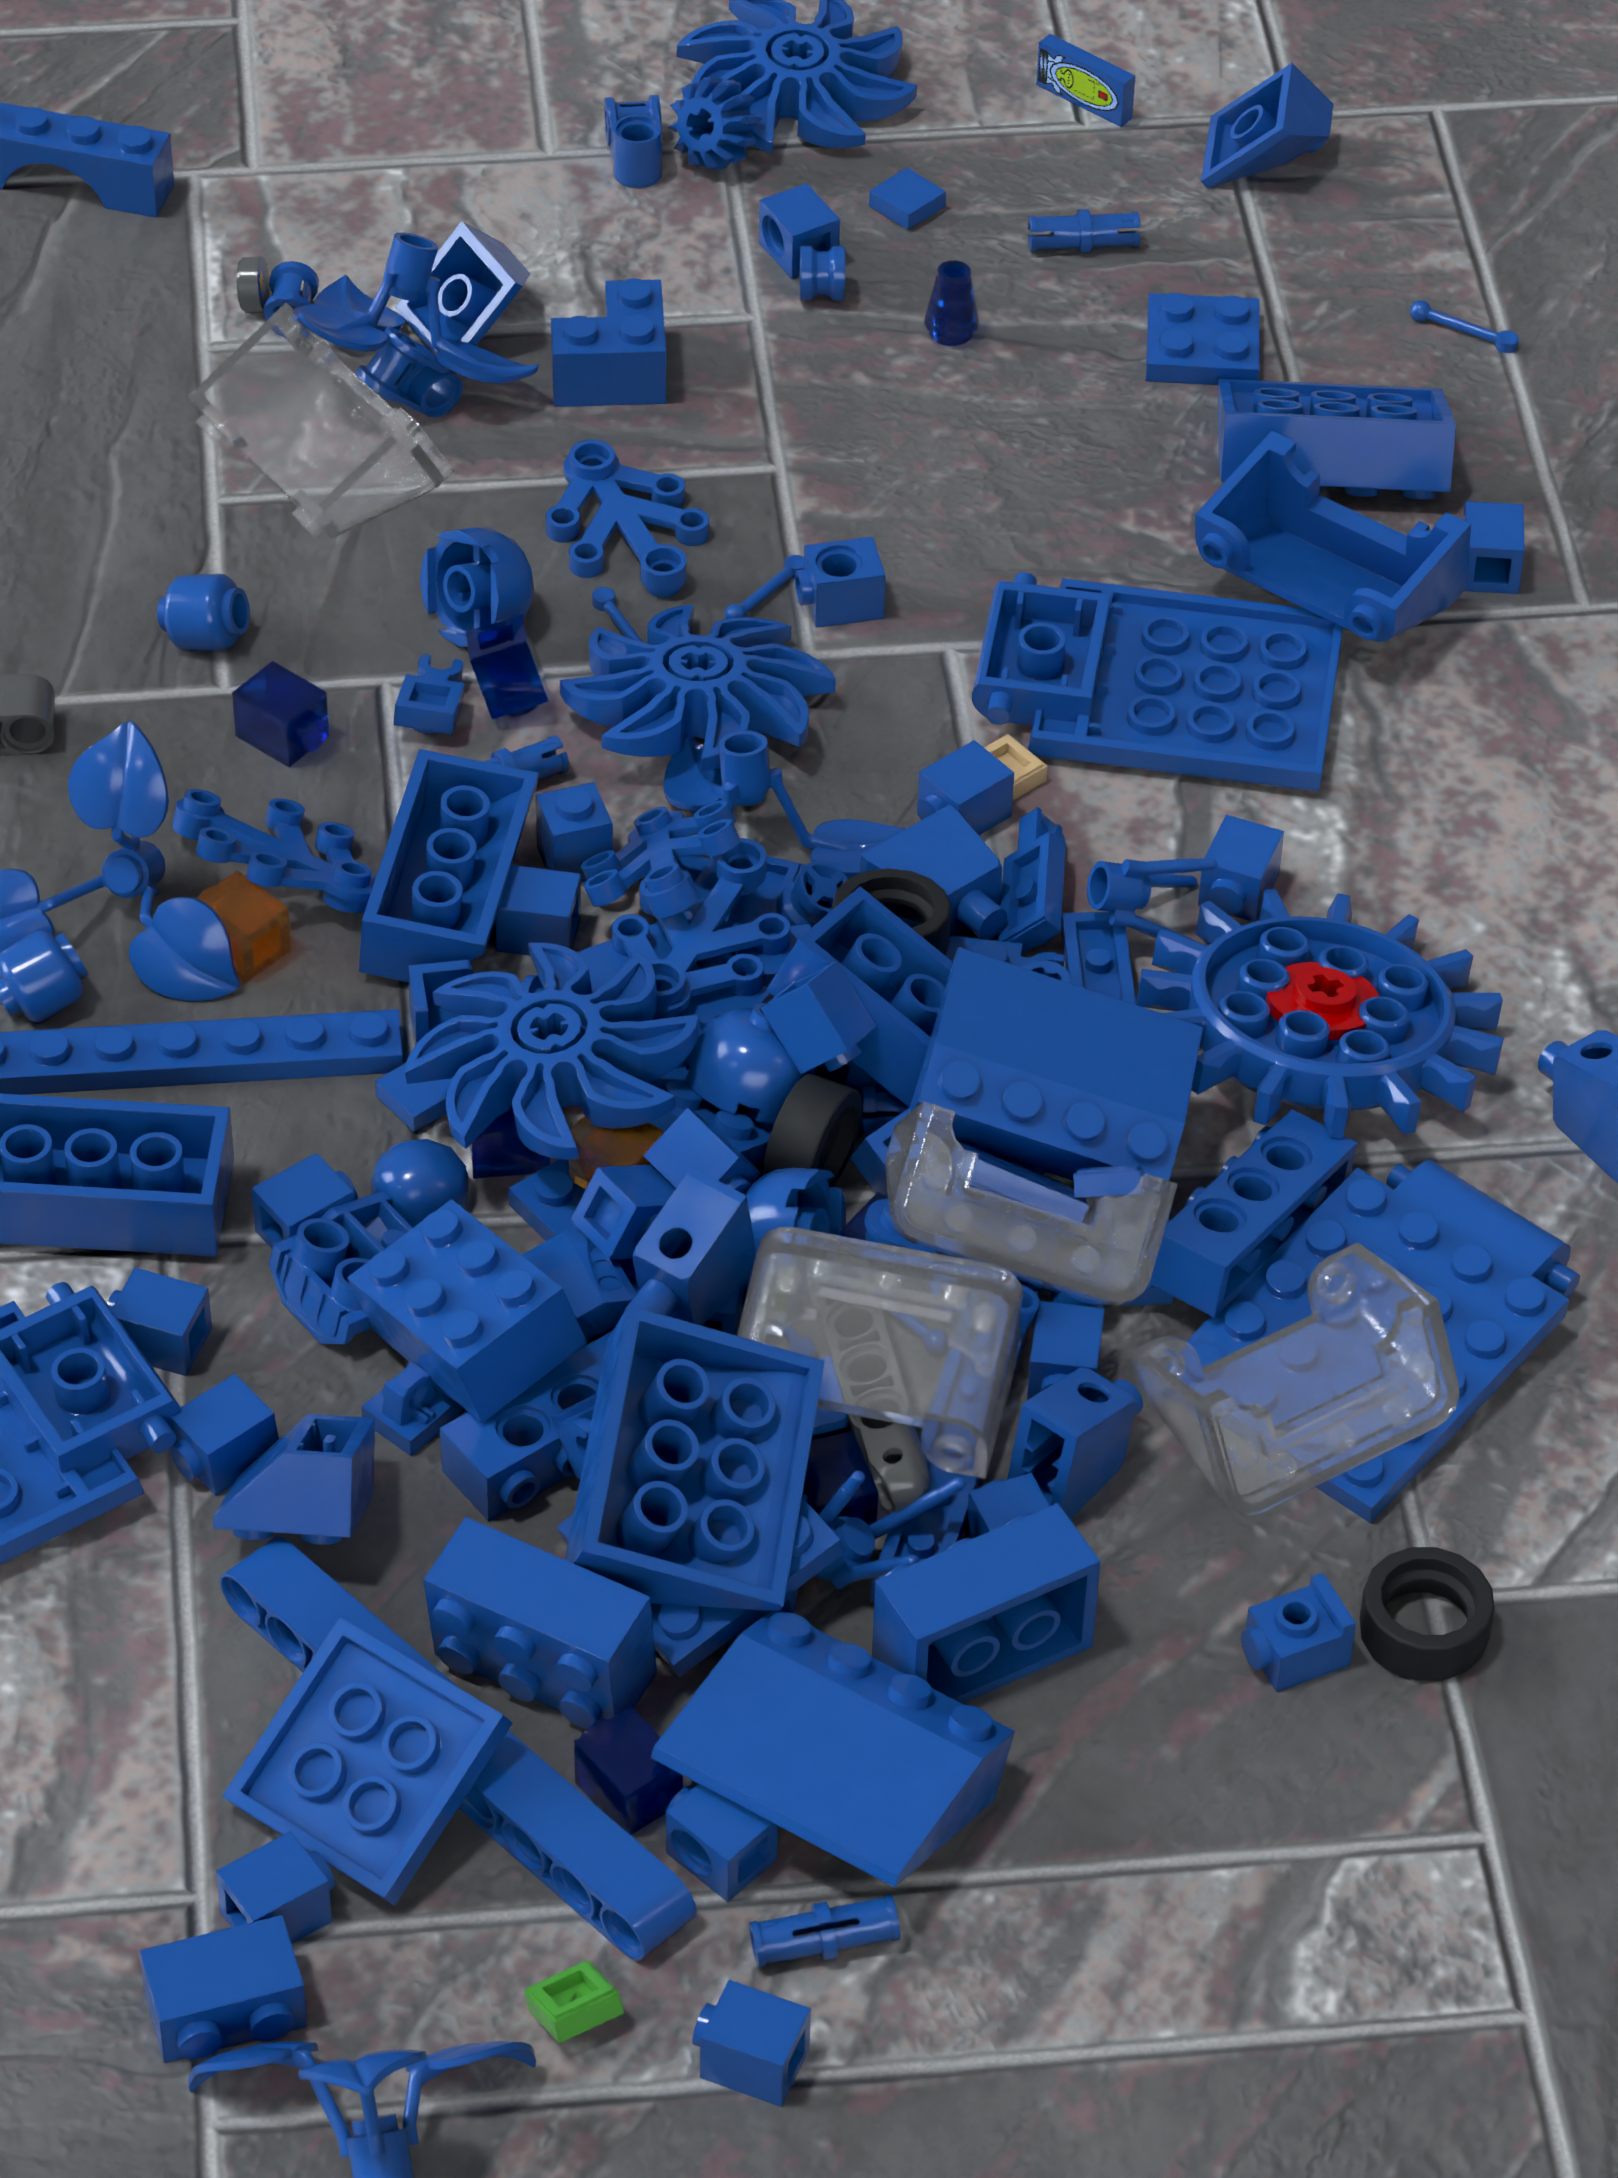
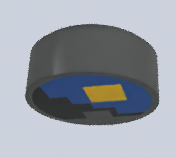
M263 256L242 257L238 262L236 275L239 305L245 313H263L264 305L270 297L269 273L266 260Z

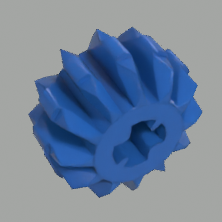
M717 76L704 77L703 80H699V83L688 84L686 87L681 88L683 100H677L670 105L678 115V119L667 127L674 132H678L680 135L674 149L681 153L688 152V164H693L696 167L706 166L711 170L726 169L730 164L740 163L747 159L746 147H751L759 142L751 132V126L756 125L762 120L760 117L750 114L749 111L755 97L749 94H741V83L734 80L719 79Z

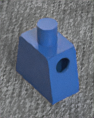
M951 804L861 854L860 874L865 871L887 868L908 870L931 878L943 888L951 903V936L968 928L980 939L990 940L998 935L1006 924L1007 912L999 906L1001 904L1002 865L1000 860ZM898 917L911 928L920 925L906 918Z
M1597 1030L1569 1046L1563 1041H1554L1543 1050L1538 1060V1070L1553 1081V1120L1556 1126L1618 1183V1036L1607 1030Z
M691 1167L634 1249L632 1258L639 1292L628 1306L703 1326L756 1268L757 1257L747 1196Z
M1078 1368L1022 1404L1007 1480L1032 1472L1049 1505L1058 1503L1071 1520L1123 1465L1133 1419L1143 1408V1399L1138 1389L1126 1380L1119 1379L1112 1383L1089 1368Z

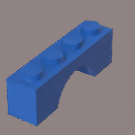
M0 102L1 190L4 188L10 175L18 168L36 163L51 164L69 170L82 178L96 192L105 209L154 218L158 217L174 187L170 133L151 130L142 126L123 125L95 120L87 116L79 117L45 111L37 107H23Z

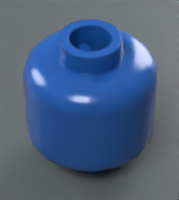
M225 574L184 575L175 578L169 585L166 595L159 600L157 617L161 629L168 633L172 643L182 651H218L231 648L240 635L246 632L250 621V606L245 591L238 588L234 580Z
M39 929L0 952V1003L10 1017L22 1011L28 1020L33 1023H42L82 997L84 990L81 979L88 976L89 973L63 933L53 937L49 932Z

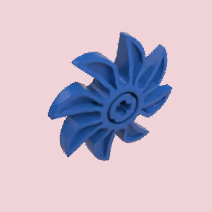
M729 0V10L738 20L721 21L700 27L685 36L677 45L676 57L704 64L695 74L691 84L699 83V80H703L704 77L717 76L719 79L734 80L741 83V94H749L755 97L749 111L750 114H754L762 120L756 125L751 126V132L759 140L753 146L769 153L773 152L774 130L778 125V120L782 118L797 120V136L809 143L830 148L857 147L865 145L866 133L855 122L874 121L894 115L910 105L917 96V85L888 78L897 68L902 55L903 37L900 28L895 26L865 36L853 37L854 13L851 7L843 0H819L818 14L815 17V21L810 24L796 22V6L784 0Z
M694 605L670 608L650 619L647 629V643L632 640L602 627H597L589 638V665L594 676L560 680V695L572 710L588 720L612 727V729L602 735L603 749L629 756L658 757L681 752L687 737L704 738L702 771L720 768L719 741L724 736L733 732L757 731L797 747L802 746L808 737L809 710L803 696L835 692L836 685L834 675L822 662L805 652L782 645L791 639L790 625L761 618H729L714 622L711 634L693 635L691 632L694 620Z
M528 943L531 959L544 990L536 993L525 992L523 985L515 974L498 971L469 974L442 985L432 992L434 1004L459 1016L449 1019L429 1031L413 1048L405 1067L407 1084L452 1078L446 1095L447 1118L451 1134L465 1149L497 1117L508 1111L512 1106L518 1137L527 1148L550 1158L579 1159L577 1146L562 1108L573 1105L582 1107L583 1114L592 1126L611 1129L639 1126L656 1120L672 1111L676 1107L675 1095L657 1088L648 1082L669 1073L688 1057L699 1037V1014L652 1020L658 1003L656 977L653 966L639 952L607 983L592 993L589 968L581 955L572 949L557 944Z

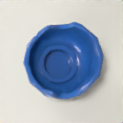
M429 1139L403 1141L389 1147L387 1152L379 1156L371 1179V1194L384 1191L391 1198L390 1205L414 1228L428 1215L438 1210L451 1199L465 1209L469 1189L467 1166L452 1147Z

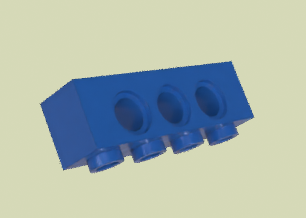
M1293 1109L1272 1128L1269 1126L1263 1127L1246 1152L1239 1158L1236 1156L1229 1158L1222 1167L1218 1177L1208 1187H1198L1189 1197L1183 1210L1172 1220L1169 1218L1163 1219L1155 1228L1148 1245V1252L1153 1255L1147 1282L1215 1318L1242 1292L1265 1261L1350 1176L1358 1142L1346 1136H1343V1139L1330 1138L1326 1126Z
M612 1331L577 1350L484 1423H481L472 1414L467 1412L440 1427L442 1472L488 1522L510 1509H518L525 1506L536 1494L562 1479L575 1476L551 1416L597 1393L606 1343Z

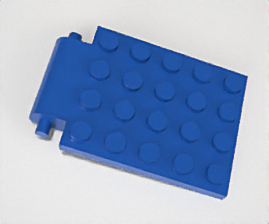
M1021 572L1014 577L1013 582L999 581L994 588L972 691V702L976 710L995 725L1014 723L1032 726L1027 749L1036 756L1320 791L1343 627L1301 607L1062 578L1060 587L1056 588L1037 585V579L1034 575Z
M1425 1160L1413 1171L1402 1164H1397L1389 1173L1386 1185L1357 1168L1265 1261L1242 1292L1215 1318L1211 1316L1159 1368V1385L1367 1522L1372 1523L1566 1317L1569 1304L1567 1297L1576 1289L1580 1281V1275L1566 1267L1571 1253V1248L1567 1243L1432 1160Z
M57 1283L46 1294V1299L50 1306L27 1317L24 1316L15 1301L0 1307V1564L144 1494L139 1479L126 1460L149 1448L155 1453L165 1452L176 1441L170 1416L182 1411L180 1405L99 1291L93 1286L75 1293L68 1283Z

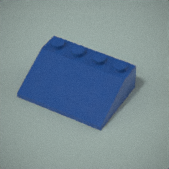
M1218 378V469L1221 481L1225 482L1271 431H1274L1296 442V451L1291 457L1296 467L1304 475L1309 470L1320 474L1319 493L1322 492V486L1345 487L1346 494L1360 497L1379 495V489L1402 490V496L1412 499H1433L1436 497V491L1451 492L1456 423L1443 389Z
M958 947L904 1126L956 1142L958 1139L1002 1158L1074 1181L1073 1174L1077 1173V1170L1081 1168L1141 1165V1168H1145L1146 1191L1142 1194L1118 1196L1152 1206L1170 1180L1186 1121L1203 1027Z
M629 1305L607 1339L565 1560L650 1597V1602L654 1604L780 1611L784 1606L825 1361Z
M780 1610L769 1611L740 1633L654 1745L651 1758L883 1882L896 1887L995 1800L1015 1731L993 1720L984 1710L975 1706L964 1705L932 1689L924 1679L911 1674H903L872 1658L862 1647L851 1643H843L812 1627L805 1618Z

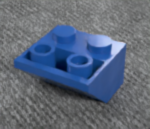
M307 1414L238 1476L213 1515V1528L233 1530L234 1536L248 1540L270 1538L274 1535V1532L301 1534L303 1541L312 1544H333L341 1541L343 1537L350 1538L373 1498L375 1418Z

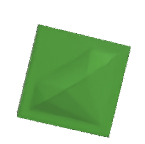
M589 1961L581 1962L524 1990L529 2012L559 2044L624 2014L619 1992Z

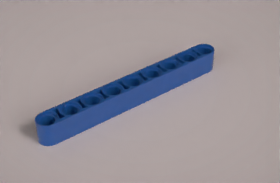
M275 1536L220 1576L221 1591L233 1611L302 1673L339 1617L455 1685L283 1537ZM508 1730L458 1809L622 1953L637 1961L645 1958L695 1917L697 1909L690 1891L672 1870Z

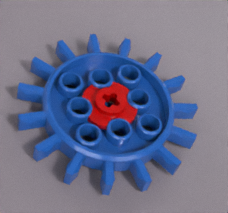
M1265 889L1259 921L1243 926L1211 901L1200 904L1195 934L1206 942L1208 946L1162 928L1156 937L1152 965L1169 972L1142 969L1136 1005L1145 1008L1174 1011L1162 1014L1203 1027L1199 1046L1203 1053L1197 1057L1191 1089L1197 1095L1231 1078L1242 1086L1256 1092L1253 1122L1266 1125L1279 1110L1281 1102L1295 1106L1324 1110L1323 1120L1329 1137L1343 1139L1350 1111L1381 1107L1404 1135L1414 1133L1422 1102L1415 1093L1420 1089L1461 1112L1467 1110L1471 1105L1477 1076L1461 1067L1492 1075L1496 1074L1504 1038L1475 1030H1497L1503 999L1500 993H1451L1450 991L1468 985L1473 955L1465 949L1426 961L1413 951L1419 919L1410 914L1398 922L1386 934H1382L1367 927L1351 923L1352 908L1350 895L1337 893L1328 909L1327 918L1290 917L1277 890Z

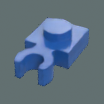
M422 655L418 660L417 676L405 675L395 703L394 725L413 728L415 731L424 734L439 732L453 734L464 700L465 683H462V660L454 659L452 666L448 669H436L431 667V655Z

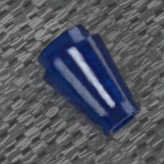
M957 260L946 261L939 265L924 317V324L929 330L930 337L941 345H963L972 338L973 333L979 326L971 269L966 263Z

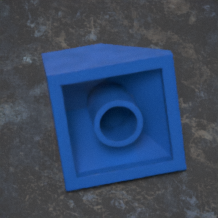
M1293 63L1289 64L1211 116L1201 182L1207 188H1211L1288 164L1305 152H1315L1330 136L1334 104Z
M463 221L459 223L437 252L431 276L441 280L438 288V304L442 336L446 340H458L477 346L523 287L531 273L504 243ZM420 292L419 298L416 301L401 299L395 306L396 310L437 356L438 350L434 349L431 345L427 292Z

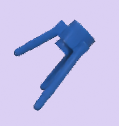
M1214 858L1160 861L1125 859L1123 863L1099 861L1095 863L1088 877V902L1094 910L1109 912L1110 925L1130 927L1153 938H1156L1163 928L1191 939L1135 915V910L1146 907L1150 899L1151 887H1195L1197 884L1195 876L1175 873L1214 870L1217 867V861Z
M862 1471L853 1472L818 1514L841 1540L845 1553L817 1573L816 1576L821 1580L832 1582L835 1588L841 1590L854 1581L883 1576L900 1565L919 1562L920 1559L916 1555L897 1556L873 1562L868 1561L875 1547V1539L962 1491L966 1486L965 1480L957 1477L924 1494L899 1512H892L868 1525L857 1517H837L865 1480V1475Z

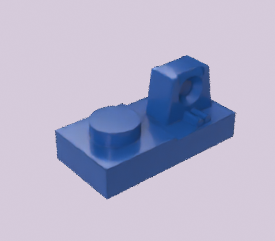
M414 1362L407 1364V1368L391 1381L388 1380L384 1384V1388L361 1407L362 1417L375 1418V1431L410 1456L440 1432V1427L455 1420L466 1410L432 1381L428 1372Z

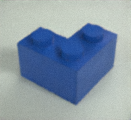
M633 278L605 281V317L574 316L571 318H551L554 407L666 404V341L661 279L641 280Z

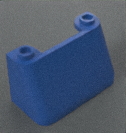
M1271 431L1195 514L1196 544L1201 557L1209 565L1228 571L1353 631L1356 635L1366 640L1386 642L1443 612L1455 603L1467 585L1471 523L1446 512L1433 526L1432 530H1429L1428 524L1421 521L1413 527L1407 536L1319 495L1320 474L1309 470L1304 475L1296 467L1291 457L1296 451V442L1274 431Z

